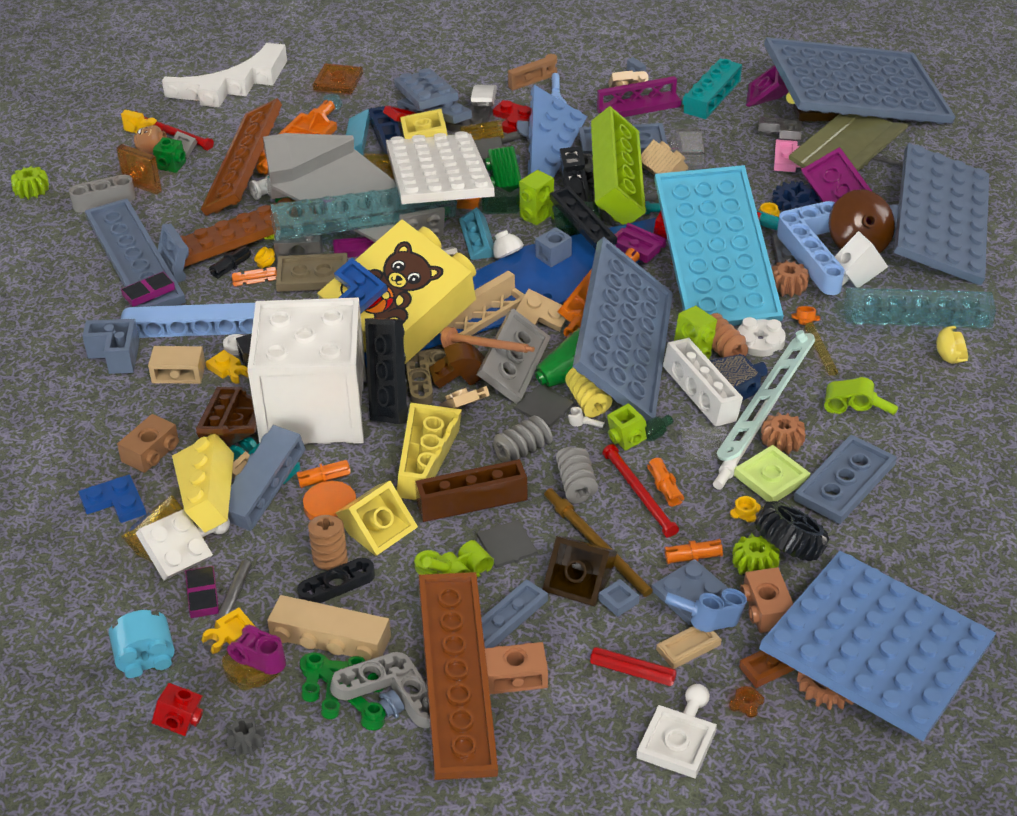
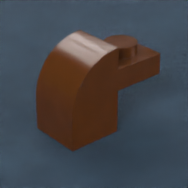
M455 343L445 347L446 356L429 367L433 381L439 388L458 376H461L469 385H473L482 379L476 374L485 356L471 344Z

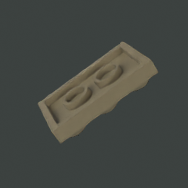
M347 253L278 256L277 292L321 290L335 278L334 272L348 261Z

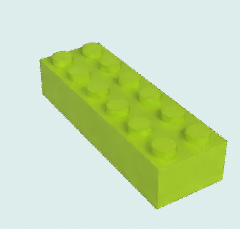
M609 106L591 120L595 204L599 209H604L609 213L615 222H620L624 225L633 223L646 213L640 136L638 129Z

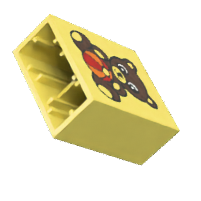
M401 219L356 259L358 263L384 282L388 289L361 313L365 353V318L403 319L406 364L476 300L473 277L476 275L475 267L463 254L457 252L451 257L443 251L440 240L429 228L423 226L417 231ZM334 278L317 295L319 299L339 298L348 288Z

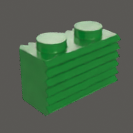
M514 146L489 149L487 158H484V165L486 170L490 171V179L494 186L495 197L518 194L521 176Z

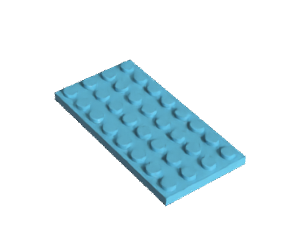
M745 165L655 174V186L683 311L698 306L710 315L713 313L721 314L733 326L741 325L743 319L747 317H752L756 320L775 319L782 321L784 315Z

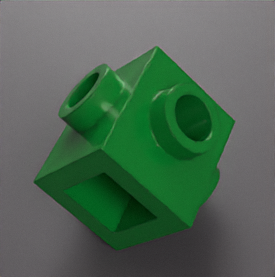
M162 137L153 148V156L159 170L177 173L186 162V153L180 140Z

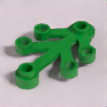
M317 652L304 655L300 659V669L307 678L306 683L302 686L301 696L303 700L314 702L319 699L320 686L318 679H323L327 683L326 699L321 705V715L326 719H335L339 715L340 703L330 691L334 672L365 662V659L360 656H353L346 662L328 660L325 655ZM371 673L367 679L377 680L379 677L376 673ZM384 688L379 689V690L374 691V692H381V691L384 690ZM362 696L347 700L361 712L360 722L365 729L374 731L384 726L386 712L381 704L377 702L369 703Z

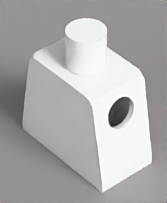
M859 231L835 256L845 270L842 286L849 280L856 288H859L888 267L874 245Z

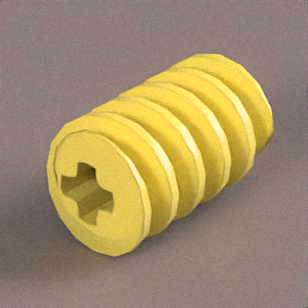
M575 368L568 371L565 382L585 417H597L611 407L613 400L610 395L599 389L584 375L579 374Z

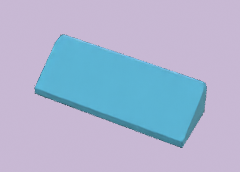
M369 109L349 118L346 135L354 137V149L361 155H364L369 129Z
M475 208L459 218L470 259L494 257V243L486 217L478 208Z

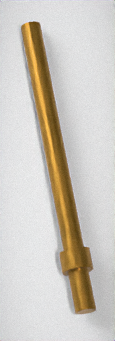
M552 488L545 491L544 496L555 506V511L562 518L566 517L591 544L613 550L574 511V506L567 499H562ZM616 554L614 567L644 597L652 594L653 589Z

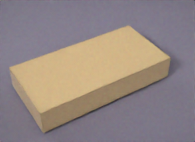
M692 626L658 643L656 650L671 668L675 669L720 646L722 639L714 631L703 632Z

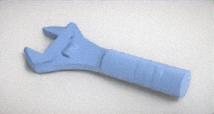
M553 73L551 76V95L567 104L560 94L559 74Z

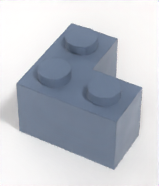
M135 319L86 320L83 341L88 359L105 358L109 374L134 373L140 343Z

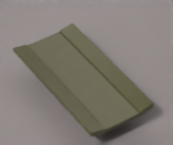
M839 114L789 155V160L801 168H805L840 147L856 170L859 171L908 128V124L893 123L876 116L862 117L855 114Z

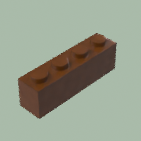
M520 459L415 481L417 505L423 522L528 500L527 475Z

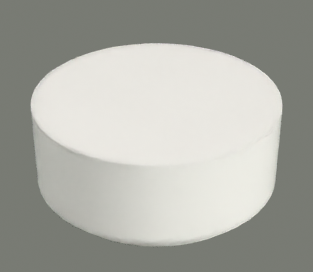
M232 334L226 337L223 341L224 350L232 355H238L236 338L243 335Z

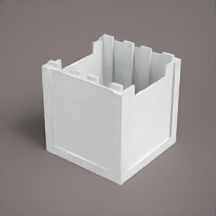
M359 298L256 301L248 360V375L259 443H261L262 437L269 432L273 425L300 434L304 445L307 443L331 444L333 442L364 443L361 402L367 375Z

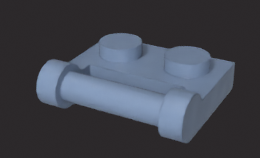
M163 224L158 251L178 283L186 279L183 269L185 259L189 255V249L172 224Z

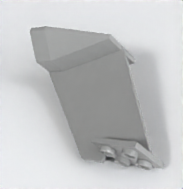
M283 133L263 137L269 178H266L267 191L271 199L288 196L374 242L379 240L401 219L417 231L424 226L429 228L437 237L443 236L444 207L430 209L424 203L401 204L395 180L354 149L353 136Z

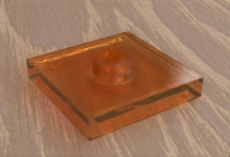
M324 63L313 83V90L352 94L363 75V67Z
M123 144L116 147L122 175L131 176L134 187L156 195L159 194L162 189L155 155Z

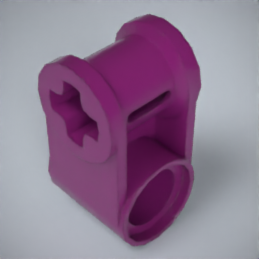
M246 625L242 629V635L238 640L231 642L227 647L228 654L236 662L248 665L265 674H277L286 666L281 639L252 625Z

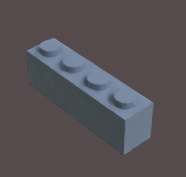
M273 425L269 432L262 437L260 445L249 456L247 464L241 473L236 475L231 486L228 518L231 524L249 531L255 527L306 450L300 434Z

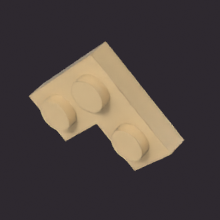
M531 289L527 290L516 309L517 312L534 325L540 322L559 332L567 320L557 312L562 306L561 304Z

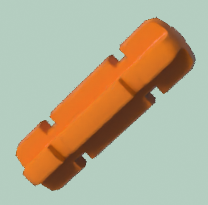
M269 267L265 271L263 269L244 271L245 274H241V272L233 273L232 283L237 287L243 286V283L247 285L263 283L267 279L268 282L276 281L277 270L276 267Z

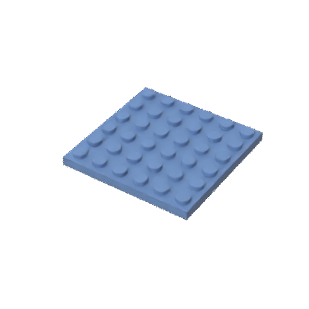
M839 551L762 639L759 649L924 742L992 643L996 633L984 625L959 614L957 611L940 604L931 597L923 595L904 583L887 576L878 569L872 568L853 556Z

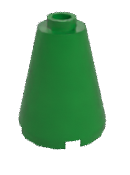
M580 327L536 366L535 376L541 385L546 384L547 387L566 383V375L573 368Z

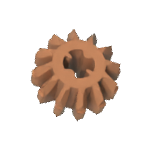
M785 260L784 263L777 262L776 266L771 267L777 292H781L782 297L785 294H789L791 298L794 294L801 296L802 291H806L809 274L808 270L804 268V264H796V261L791 263Z
M777 412L776 416L769 415L761 427L762 444L767 445V447L774 445L780 451H785L788 455L792 450L798 452L799 448L803 446V442H805L804 423L799 421L798 416L790 417L789 412L786 415H781L779 412Z

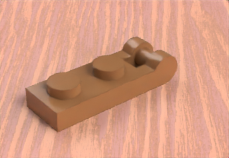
M548 54L543 59L508 70V87L513 91L551 78L553 73H557V68L555 67L557 55Z

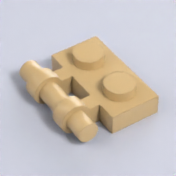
M645 71L615 72L611 74L609 79V88L648 81L649 76Z

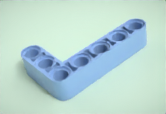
M826 201L781 212L779 215L777 237L797 262L804 264V268L808 270L810 278L823 293L827 295L839 294L842 289L845 270L817 237L819 234L830 232L829 215L835 202Z

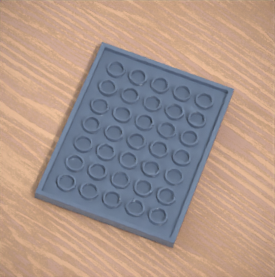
M770 37L765 39L764 46L797 108L802 111L813 110L822 113L834 112L842 115L855 114L862 117L876 116L882 119L896 118L902 121L908 119L918 122L929 121L937 124H953L955 119L954 113L916 55L912 52Z

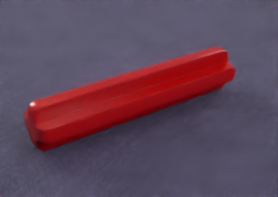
M594 647L590 656V662L594 665L663 685L673 686L676 680L677 671L673 668L599 647Z

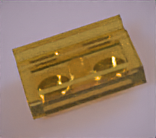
M501 120L460 127V131L468 132V134L471 133L473 140L493 137L504 138Z

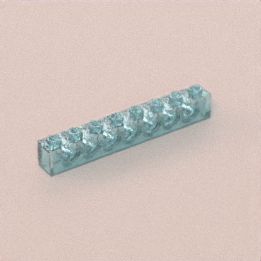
M394 187L385 190H371L355 194L348 193L346 195L271 204V223L275 240L277 241L394 225L399 222V215L440 207L445 209V218L453 217L456 214L457 200L401 204L398 189Z

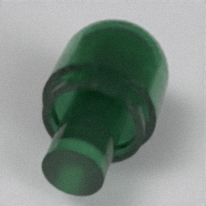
M669 414L663 418L653 417L646 421V441H655L667 432L666 427L674 423Z

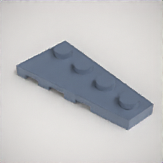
M408 98L397 101L398 108L406 109L408 107L410 111L416 113L419 110ZM455 101L419 110L427 112L441 109L444 121L452 124L472 118L471 110Z

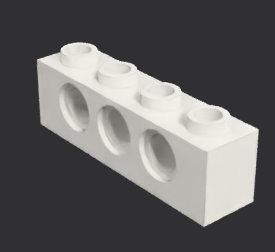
M690 338L668 342L663 367L715 427L736 422L743 397Z

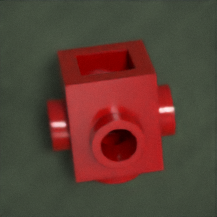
M168 683L157 700L151 723L186 736L191 726L197 727L202 717L203 709L199 708L202 695Z

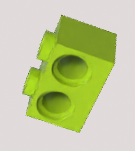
M536 170L519 181L520 217L525 221H529L537 226L554 214V203L550 200V193L554 192L553 177Z
M698 306L680 312L678 314L674 341L690 338L700 351L710 359L717 319Z

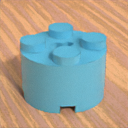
M151 610L130 612L117 619L118 625L114 629L112 626L110 627L109 638L115 665L120 671L125 672L127 678L141 676L143 670L154 667L157 670H164L172 665L171 659L175 650L167 618L162 613H159V616L152 615Z

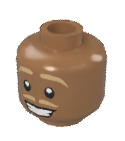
M157 125L148 126L137 131V134L134 136V143L137 150L143 154H153L154 146L158 144L162 137L167 138V135Z

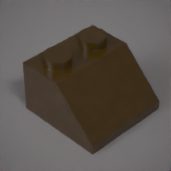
M556 536L542 590L596 607L599 601V592L605 589L611 577L617 551L566 536Z

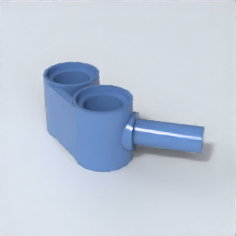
M727 588L723 590L720 597L712 593H703L695 602L668 592L664 603L691 612V623L696 629L703 632H712L722 628L737 626L747 598L741 591Z

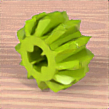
M23 167L22 170H16L15 174L11 176L12 190L16 196L19 195L20 199L25 197L28 200L31 197L38 198V195H45V191L49 190L48 176L45 170H41L40 167Z
M752 533L748 538L741 536L738 543H735L733 547L732 563L734 568H738L739 575L745 574V572L779 567V548H775L772 543L767 542L762 536L755 537Z

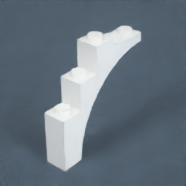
M266 43L252 58L227 70L192 77H164L162 80L164 95L166 98L200 101L201 106L220 107L227 94L247 96L254 84L274 85L287 62L285 44Z

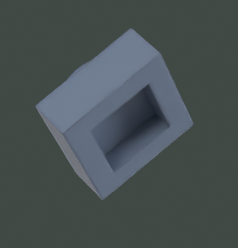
M632 57L627 59L626 71L646 72V65Z
M619 579L599 592V601L618 617L639 603V595Z

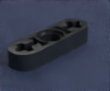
M357 558L308 578L298 585V597L306 601L323 603L366 585L375 577L374 564L368 558ZM333 579H342L344 581L338 586L329 584Z

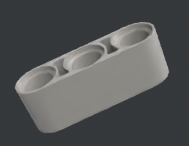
M125 174L77 184L69 189L73 210L80 213L127 198L131 202L136 197L132 177Z

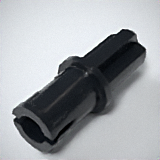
M242 246L231 254H225L223 259L209 267V270H213L210 272L211 275L219 279L228 271L236 270L237 265L250 257L251 251L247 246Z

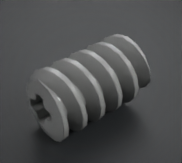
M534 415L529 417L528 420L521 421L520 424L512 426L511 429H506L503 433L495 435L493 445L498 459L502 462L518 460L520 456L526 457L528 451L533 453L536 451V447L542 448L545 443L550 444L553 436L544 420Z
M566 447L559 450L556 454V462L558 463L565 496L572 504L585 502L598 490V483L596 482V476L589 459V453L587 450L577 447Z

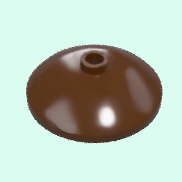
M863 189L853 190L842 195L834 203L829 215V231L834 243L840 250L858 231L874 245L879 254L887 248L893 238L895 221L892 210L888 203L875 192ZM866 218L871 220L870 225L867 224Z

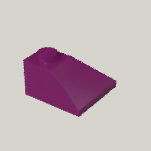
M775 65L749 83L747 107L776 100L787 95L789 91Z

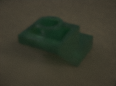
M496 186L494 188V197H482V213L485 215L517 214L520 212L519 188L509 193Z

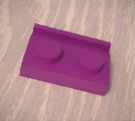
M630 223L626 224V228H621L614 234L617 237V244L615 246L625 253L627 249L633 248L635 251L631 255L634 256L638 252L640 254L639 260L648 263L660 252V248L666 247L665 238Z

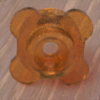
M743 686L736 690L735 699L729 702V707L732 711H740L745 713L747 717L753 718L758 715V707L764 704V697L755 688Z

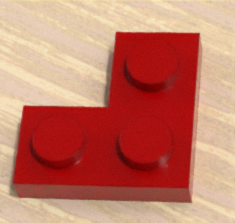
M502 100L493 109V116L506 119L500 124V131L505 133L518 131L517 121H529L532 113V108L512 103L508 100Z

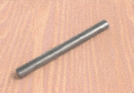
M242 560L216 620L232 612L250 570V561ZM213 639L207 640L204 649L211 651L212 645L217 642Z

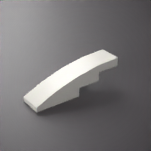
M475 85L471 95L473 106H494L497 86Z

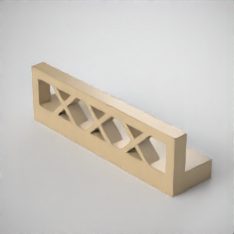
M507 271L475 289L476 300L446 327L464 329L459 334L472 336L507 315L512 308L517 309L525 294L515 288V275ZM511 295L516 298L514 301H504ZM489 308H500L497 311H486ZM472 318H482L479 322H468Z

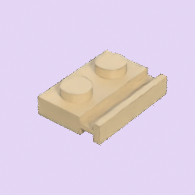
M487 386L470 392L467 391V388L445 396L447 401L439 405L440 407L457 409L488 397L490 394Z

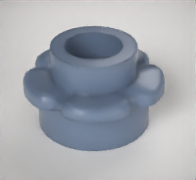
M391 689L387 693L383 692L380 694L381 700L378 703L385 710V716L388 718L393 715L394 718H399L398 714L405 710V707L396 692Z

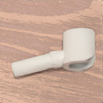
M572 407L571 414L568 415L569 423L572 426L578 427L588 424L603 428L605 422L583 416L580 407Z

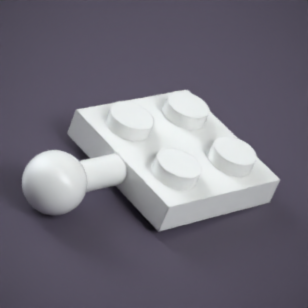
M182 509L140 528L136 535L165 581L210 559L213 554L202 537L211 533L224 534L230 527V520L228 518L227 522L204 533L200 527L196 528L192 519Z
M693 684L687 689L685 694L687 705L683 713L658 705L637 750V759L696 779L717 727V724L695 717L698 709L704 707L710 698L708 689L701 684Z

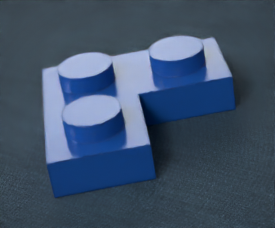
M353 258L334 272L335 278L348 288L339 298H359L360 314L388 291L387 285Z
M130 474L78 491L86 514L113 506L120 523L146 515L145 507Z

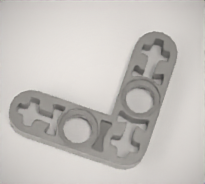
M393 652L340 669L334 673L330 691L337 699L350 700L391 686L403 702L405 710L412 721L421 728H430L427 684L407 655ZM374 672L378 675L379 679L369 680L363 673ZM407 685L414 686L418 689L419 693L409 694L404 690V687Z

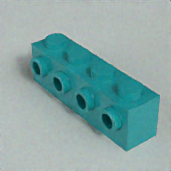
M720 58L710 67L706 74L702 75L701 79L693 85L692 89L685 93L682 100L684 113L707 119L741 81L742 64Z

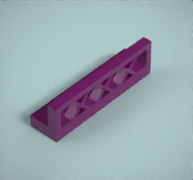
M672 76L600 89L597 91V111L600 114L611 106L622 117L681 107V99L676 94L677 78ZM671 84L670 91H660L664 85ZM645 88L653 89L648 95H641ZM626 92H633L630 98H621ZM603 96H614L610 102L603 103Z

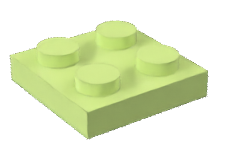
M774 445L734 468V476L767 502L779 501L798 489L811 475L810 472Z

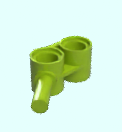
M859 377L850 380L833 381L826 387L824 408L829 413L842 414L850 405L857 411L869 410L874 405L892 415L898 410L897 405L877 396V393L874 392V383L869 378Z
M475 540L466 542L458 551V557L453 552H446L438 559L431 557L423 559V566L437 571L438 574L476 572L477 577L481 576L480 573L490 571L494 565V559Z

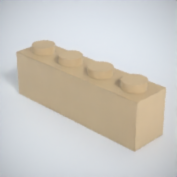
M280 595L267 620L269 634L278 636L282 643L298 644L307 649L316 648L329 651L334 655L360 656L365 661L383 656L391 638L389 618Z

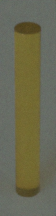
M807 323L805 329L807 333L814 335L815 342L813 345L829 376L837 375L838 370L814 323Z

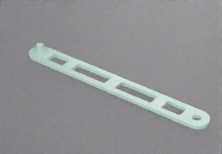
M803 330L796 332V337L792 339L718 449L717 456L720 460H732L742 454L814 344L815 337L813 334L804 333ZM793 351H800L795 359H788ZM789 368L775 389H768L779 371ZM768 399L754 421H747L759 401ZM747 431L741 441H733L739 432Z

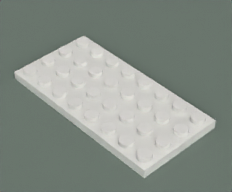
M460 131L456 132L455 135L448 136L445 133L434 134V137L414 135L412 139H404L397 136L392 137L391 140H386V148L401 204L495 196L494 186L471 133L468 134V132Z

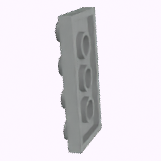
M512 308L507 313L495 339L523 343L519 339L521 337L524 340V344L535 348L534 352L528 351V353L490 347L476 375L517 404L522 399L551 337Z

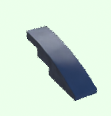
M385 106L370 108L369 117L371 125L382 150L388 156L386 140H391L392 137L397 136L403 137L398 122L383 113Z

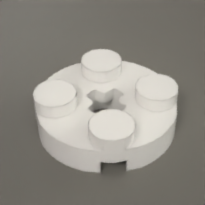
M747 317L743 319L742 324L737 329L741 335L745 336L748 354L770 356L773 355V352L782 350L785 345V331L781 328L782 324L778 320H756L755 318Z

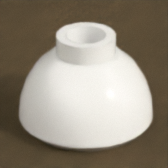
M504 230L494 235L496 240L493 244V254L496 259H500L522 249L524 244L519 237Z

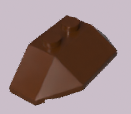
M217 387L196 427V434L199 439L216 434L230 447L254 434L257 425L252 396L246 394V390L242 387Z

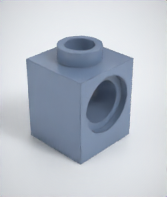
M556 227L535 239L536 258L550 267L572 256V237Z

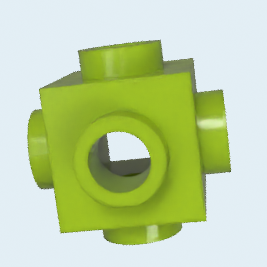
M629 403L607 415L610 429L608 430V435L614 444L618 443L625 451L647 439L645 427H647L646 421Z

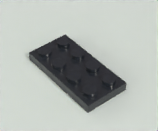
M365 318L369 415L372 421L394 424L407 423L408 406L406 401L407 381L405 378L406 356L404 353L405 331L403 319Z

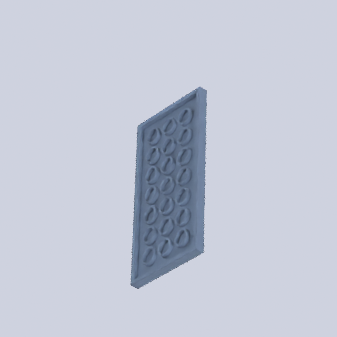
M908 143L904 150L894 253L972 283L982 285L985 280L989 173L983 169L968 166L962 161L947 158L941 153L926 150L920 145Z
M603 237L597 242L573 368L593 382L599 389L614 398L617 403L623 406L629 403L644 417L646 424H650L656 417L673 293Z

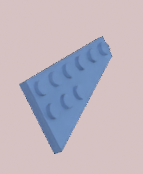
M533 85L531 89L532 100L530 102L532 113L529 125V139H531V143L529 145L528 175L539 170L554 178L561 166L560 148L572 146L579 133V127H582L587 116L564 103L561 99Z

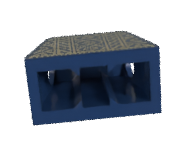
M742 354L709 360L743 397L742 401L757 393L760 388L761 377L768 374L764 362L752 364Z

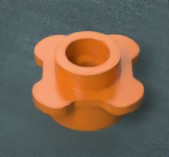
M810 306L797 307L796 313L791 314V318L797 319L801 325H811L813 321L820 320V316H816V309Z

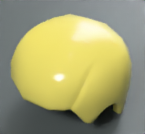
M956 326L943 328L939 332L936 341L937 351L942 359L950 364L968 361V351L963 334L952 331L956 329Z

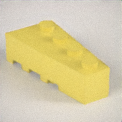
M410 403L397 482V493L400 498L417 500L415 481L437 475L459 432L462 409Z
M212 434L207 437H201L193 445L172 455L184 511L204 533L228 521L234 453L218 435Z

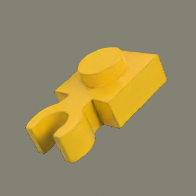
M124 110L121 113L124 131L137 133L140 128L153 126L157 122L152 117L144 119L143 113Z
M225 350L206 361V368L222 379L229 375L231 381L235 384L240 383L238 375L249 377L248 368L241 365L238 358Z
M238 607L216 620L214 626L216 629L206 630L202 635L201 641L204 643L209 639L215 640L217 643L212 645L210 651L212 654L221 651L225 642L228 644L236 642L242 635V629L246 625H255Z

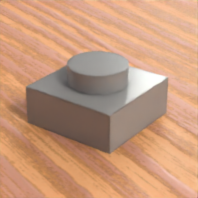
M177 131L173 139L182 141L183 149L186 153L185 158L188 159L197 141L195 138Z

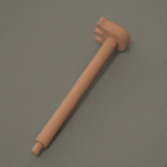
M445 327L441 332V343L444 348L458 342L528 353V351L534 352L535 350L534 347L524 343L459 334L454 327Z

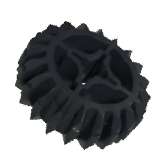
M777 501L767 502L756 516L757 518L754 523L760 535L765 537L767 542L772 543L775 548L781 549L783 553L786 552L792 557H798L800 560L807 561L817 560L828 546L827 543L830 539L823 526L809 517L808 514L801 512L800 509L798 510L792 505L788 506L783 502Z

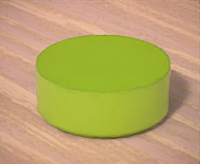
M425 550L418 553L414 559L416 572L420 575L438 574L437 571L425 568L423 566V559L425 557L438 559L441 555L433 550Z

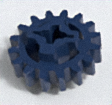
M791 181V184L783 182L782 186L777 185L776 190H773L772 203L776 204L779 210L782 209V212L821 203V200L809 183L804 185L803 181L796 183Z

